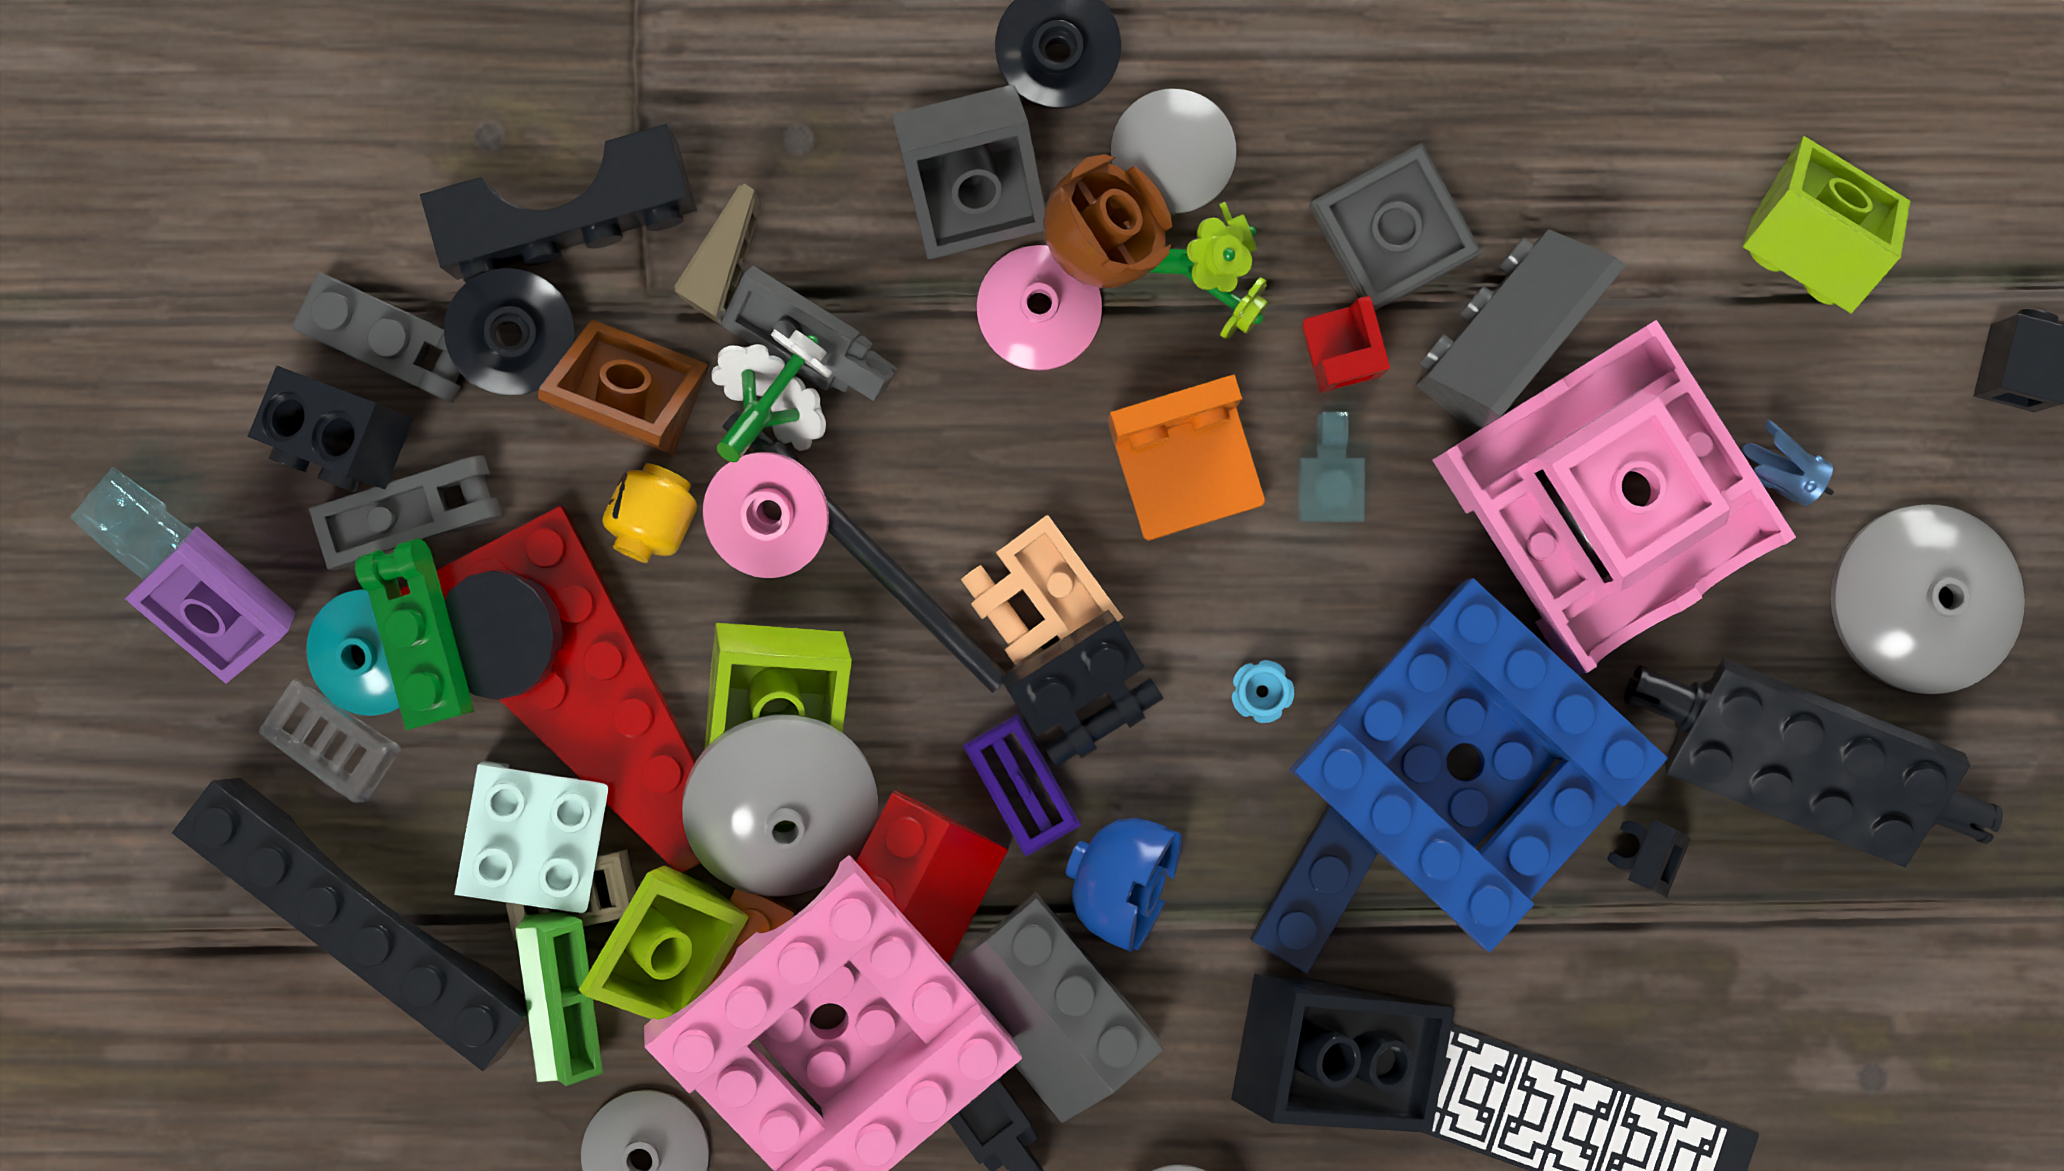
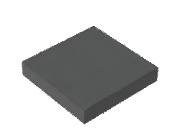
M1422 143L1315 199L1309 205L1313 216L1358 298L1370 295L1375 312L1470 262L1482 253Z

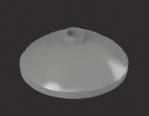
M1915 505L1888 512L1874 519L1863 527L1848 543L1833 575L1831 609L1837 633L1845 649L1854 661L1869 675L1890 687L1906 692L1920 694L1948 693L1979 682L1993 672L2007 657L2019 635L2024 616L2025 596L2021 573L2016 560L2005 542L1994 530L1978 518L1951 507ZM1943 586L1948 587L1953 594V603L1948 609L1944 608L1939 602L1938 596Z
M798 715L759 717L741 723L720 735L696 760L689 773L683 792V824L689 845L695 856L716 878L731 887L751 894L790 896L811 891L829 883L835 875L839 863L848 855L854 861L858 859L877 820V788L871 768L860 749L852 740L836 728L822 721ZM788 820L795 823L794 828L788 832L781 833L773 829L780 821Z

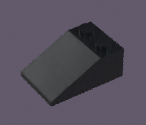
M1254 973L1231 1100L1271 1123L1432 1133L1455 1007L1449 1004L1315 979Z

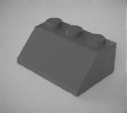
M1547 230L1533 244L1524 237L1500 264L1499 267L1507 273V276L1492 292L1486 286H1483L1461 311L1459 316L1468 323L1452 341L1443 334L1419 362L1428 371L1416 386L1473 433L1499 419L1626 265L1610 254L1552 230Z
M1037 892L1033 893L949 965L1014 1038L1022 1056V1059L1014 1066L1061 1123L1113 1094L1163 1051L1159 1037Z

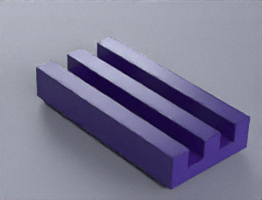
M1019 714L963 745L1025 857L1081 826ZM1012 732L1015 733L1063 821L1054 826L1049 821L1003 737ZM991 744L1041 831L1040 834L1033 838L1029 837L981 751Z

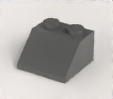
M1015 84L892 114L928 260L1044 231L1045 205L1029 125Z

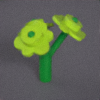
M1223 202L1219 204L1224 223L1218 218L1203 220L1197 230L1198 239L1192 240L1188 244L1187 249H1170L1169 255L1149 273L1185 275L1197 287L1206 290L1232 308L1234 313L1220 334L1223 338L1230 339L1238 328L1247 334L1255 324L1263 322V312L1268 302L1260 296L1267 286V281L1260 277L1243 299L1231 292L1237 286V277L1244 276L1251 270L1252 257L1250 253L1257 250L1253 239L1256 235V229L1253 226H1248L1244 215L1232 219L1226 203Z

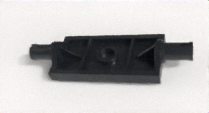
M1722 658L1712 678L1702 684L1694 682L1688 686L1650 671L1642 665L1638 666L1633 672V676L1638 678V682L1630 678L1624 694L1625 704L1640 707L1675 721V727L1679 731L1676 742L1667 756L1668 759L1665 761L1666 773L1668 775L1904 868L1910 862L1931 827L1936 824L1971 837L1982 844H1988L1994 838L1992 833L1984 831L1985 827L1995 832H1998L2000 829L2003 811L1999 805L1989 804L1956 791V788L1971 766L1966 753Z

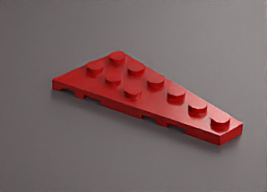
M559 506L436 570L444 600L449 591L466 577L500 569L516 572L514 574H519L526 579H532L545 588L558 608L563 629L561 650H557L556 659L552 664L555 667L548 679L529 693L499 700L581 780L606 784L608 786L606 804L674 870L682 873L701 863L689 845L685 834L682 812L685 784L696 762V758L567 509ZM408 586L400 589L401 596L410 594Z

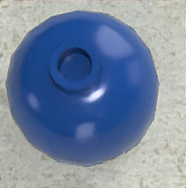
M1139 818L1118 819L1101 828L1090 844L1083 841L1078 842L1070 856L1066 876L1075 880L1072 901L1077 917L1089 931L1110 944L1132 952V949L1138 950L1142 947L1151 933L1166 901L1159 900L1166 876L1168 875L1172 879L1175 877L1182 851V835L1155 822Z

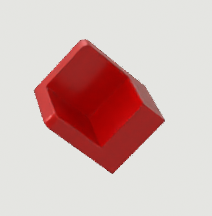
M1370 295L1357 298L1350 307L1309 317L1303 321L1302 331L1320 393L1380 378L1390 369Z

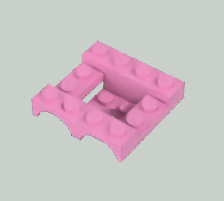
M1657 320L1432 459L1465 513L1467 514L1474 510L1542 618L1535 623L1554 653L1578 675L1588 673L1597 667V663L1637 634L1690 607L1702 599V595L1708 589L1734 571L1796 538ZM1544 470L1609 572V575L1601 579L1538 480L1535 472ZM1628 471L1643 475L1650 485V498L1643 507L1631 504L1623 495L1622 480Z
M850 855L839 863L835 875L827 886L801 912L772 931L762 934L756 932L740 945L726 969L698 998L679 1012L660 1020L653 1018L644 1025L645 1048L689 1094L695 1089L773 1171H889L1022 1059L1011 1034ZM834 1003L845 1009L846 1015L844 1020L835 1028L828 1030L819 1029L810 1022L814 1010L823 1004ZM754 1039H757L821 1107L823 1118L753 1045L752 1041Z

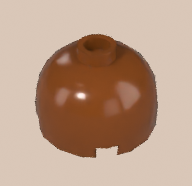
M1106 154L1085 158L1058 182L1051 191L1043 218L1045 241L1053 258L1068 275L1085 285L1098 288H1115L1141 279L1169 255L1171 244L1165 247V232L1172 227L1171 214L1161 192L1146 174L1135 166L1124 171L1116 165L1109 164L1116 157Z

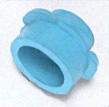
M1262 660L1258 665L1246 664L1234 676L1233 684L1236 688L1232 693V702L1242 716H1252L1259 723H1270L1279 719L1282 715V710L1292 704L1294 698L1293 683L1285 677L1284 668L1276 662ZM1260 685H1264L1268 689V694L1264 698L1259 697L1256 693V689Z

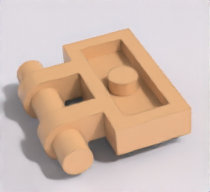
M1048 515L996 552L1011 574L995 584L982 565H980L961 579L975 599L971 603L972 607L981 619L988 616L1009 645L1005 652L1015 665L1020 662L1024 664L1044 651L1042 646L1055 636L1059 640L1063 639L1108 609L1117 621L1124 618ZM1022 590L1045 619L1030 631L1008 602V600Z

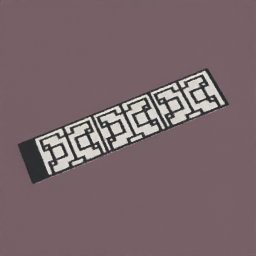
M1452 1025L1433 1130L1432 1133H1425L1528 1171H1747L1759 1137L1758 1133L1455 1025Z

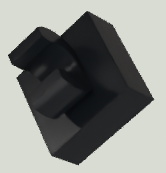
M1652 820L1649 830L1633 821L1622 822L1620 829L1638 838L1640 842L1639 851L1630 858H1624L1610 852L1607 858L1608 861L1618 869L1630 873L1628 880L1667 898L1691 839L1679 830Z

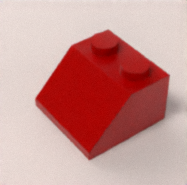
M895 790L885 805L856 863L941 958L949 963L1009 848L899 790Z

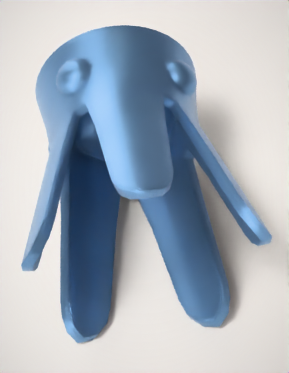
M1767 420L1765 424L1766 429L1774 436L1775 445L1790 459L1754 443H1746L1742 446L1743 455L1758 464L1753 471L1762 485L1776 489V492L1792 502L1797 501L1802 506H1808L1816 501L1823 492L1828 495L1834 493L1831 488L1827 487L1833 472L1832 463L1825 461L1820 455L1813 456L1807 453L1771 420Z

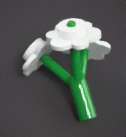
M774 329L771 336L793 353L786 365L781 358L769 356L768 349L760 344L744 348L728 346L719 352L718 366L714 367L711 373L712 380L715 384L724 386V392L730 399L743 400L744 412L717 445L718 453L725 460L733 463L738 462L764 427L773 426L774 434L779 441L781 440L783 443L792 442L793 446L799 451L809 449L812 439H818L823 436L826 429V421L821 410L819 394L813 388L806 389L802 380L794 377L804 362L825 377L829 378L833 373L820 363L827 352L817 345L818 340L816 336L808 335L806 337L801 332L795 330L788 339ZM757 395L762 396L761 399L757 402Z

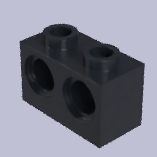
M276 365L247 437L272 446L273 448L268 459L305 473L310 462L322 466L318 479L356 492L359 482L362 481L385 490L414 418Z

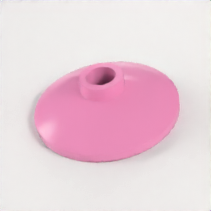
M1047 245L1022 247L1000 258L984 277L977 298L978 322L989 346L1002 359L1017 367L1029 370L1055 369L1078 358L1093 341L1102 315V299L1099 288L1082 284L1068 275L1053 258ZM1036 293H1043L1050 298L1052 306L1044 314H1035L1027 306L1028 299Z
M754 452L743 455L736 463L729 462L716 473L705 494L703 520L711 544L728 564L748 575L761 578H777L787 576L802 569L817 555L827 535L829 510L820 484L803 465L778 453ZM765 500H772L780 506L782 515L779 520L769 519L764 514L763 502Z

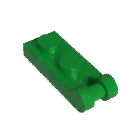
M415 538L397 544L394 552L389 554L377 550L359 556L355 561L356 576L360 585L368 592L405 729L411 730L475 712L435 564L427 544L422 539ZM403 577L407 580L410 594L401 596L397 578Z

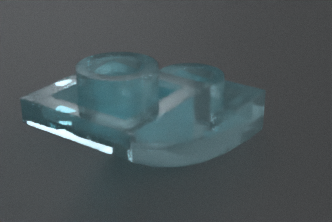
M114 467L108 471L70 517L98 544L143 580L192 531L165 511L166 504Z

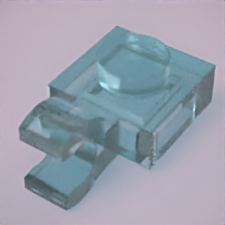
M1322 412L1321 415H1317V458L1298 459V522H1364L1365 458H1346L1348 412Z

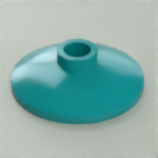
M359 589L333 598L316 615L307 638V661L316 685L332 703L354 714L374 716L386 714L400 708L368 592L365 589ZM353 645L361 647L365 653V663L362 667L358 666L353 659Z

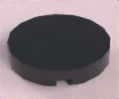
M500 569L470 575L453 587L444 600L469 692L473 695L499 700L529 693L548 679L555 667L552 664L556 659L557 650H561L563 629L557 606L544 587L532 579H526L519 574H514L516 572Z

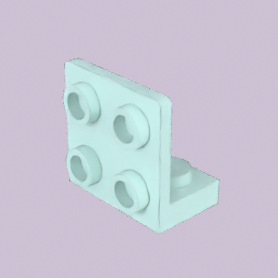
M483 760L477 766L455 895L578 913L585 912L589 904L608 786L599 782L509 769V764Z

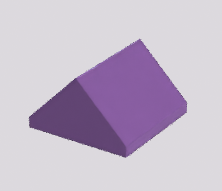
M197 526L125 598L126 601L225 684L281 640L288 632L296 614L292 607Z

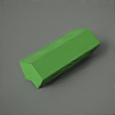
M565 911L524 915L516 927V936L537 1082L558 1080L565 1086L603 1074L594 1002L592 998L584 996L579 991L589 973L583 922L581 919Z

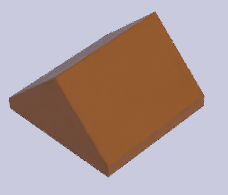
M592 319L541 385L538 391V399L557 411L674 456L707 374L708 364Z

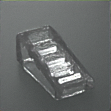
M298 679L291 681L258 731L259 734L354 803L365 802L369 799L402 749V747L338 707ZM301 701L310 709L294 733L290 735L282 728ZM320 716H322L329 723L313 747L310 748L303 742ZM342 731L348 737L332 761H330L323 755L338 732ZM361 745L367 751L352 774H349L343 768L357 746Z

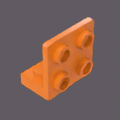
M1235 374L1110 412L1107 423L1145 540L1150 541L1249 511L1264 504L1263 491L1236 408L1241 402L1242 396Z

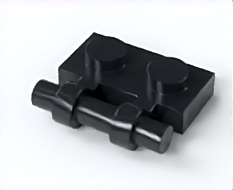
M1109 609L1000 678L1036 736L1057 723L1063 729V734L1043 746L1056 767L1079 754L1081 759L1097 749L1094 743L1125 723L1129 728L1146 718L1143 713L1144 711L1164 699L1151 678L1132 690H1128L1124 681L1145 667ZM1107 692L1112 703L1080 722L1075 712Z

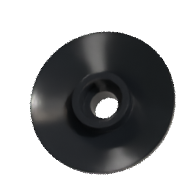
M1014 0L1005 10L997 27L995 37L996 60L1008 85L1015 84L1018 95L1024 100L1049 109L1076 107L1095 98L1112 80L1121 55L1119 27L1113 13L1102 0ZM1053 44H1062L1068 48L1070 54L1064 61L1054 62L1047 57L1046 50Z
M500 268L489 270L473 277L458 290L447 309L444 322V339L447 352L454 366L470 383L496 395L520 396L539 390L573 345L575 328L568 304L552 284L542 277L525 270ZM506 323L515 325L521 334L519 343L514 346L501 344L496 336V330L500 325Z

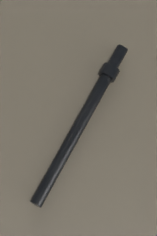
M741 410L736 411L722 427L728 432L743 412ZM763 431L760 432L747 449L748 453L772 452L785 455L795 461L799 460L781 440L774 443ZM824 492L829 510L828 532L986 688L994 693L1003 684L1000 678L1008 673Z

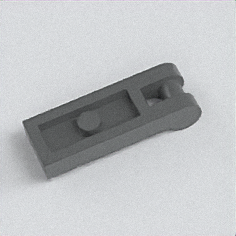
M318 271L291 327L292 329L450 403L454 402L461 386L455 384L460 372L454 366L447 352L444 329ZM431 345L442 350L432 372L421 368Z
M485 456L465 458L390 482L385 490L374 487L309 508L327 569L336 571L355 565V561L359 556L377 550L383 551L385 554L392 553L397 544L415 538L426 542L467 528L489 524L503 518L498 498L490 497L485 478L490 476ZM460 485L466 505L449 510L443 490Z

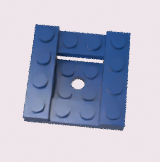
M1474 578L1462 581L1288 770L1348 821L1389 864L1434 901L1465 931L1475 944L1490 953L1533 907L1532 897L1616 806L1624 807L1668 757ZM1462 743L1471 745L1477 751L1480 761L1475 775L1467 780H1457L1450 774L1447 768V756L1450 750ZM1555 759L1561 760L1483 847L1477 851L1475 849L1477 844Z

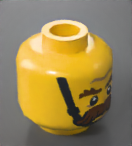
M645 463L643 470H629L625 472L612 495L602 519L604 527L617 537L613 548L643 563H648L652 554L658 556H671L675 554L697 511L696 500L688 492L691 484L678 474L650 463Z

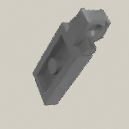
M754 266L744 272L721 322L724 328L751 345L760 344L768 349L769 356L781 358L785 365L793 353L771 336L774 329L788 339L795 330L801 332L806 337L808 335L816 336L818 340L817 345L827 352L820 363L833 373L829 378L825 377L805 362L797 373L825 391L832 386L847 392L852 387L875 401L888 388L898 369L876 352L870 351L872 343L866 337L861 336V332Z

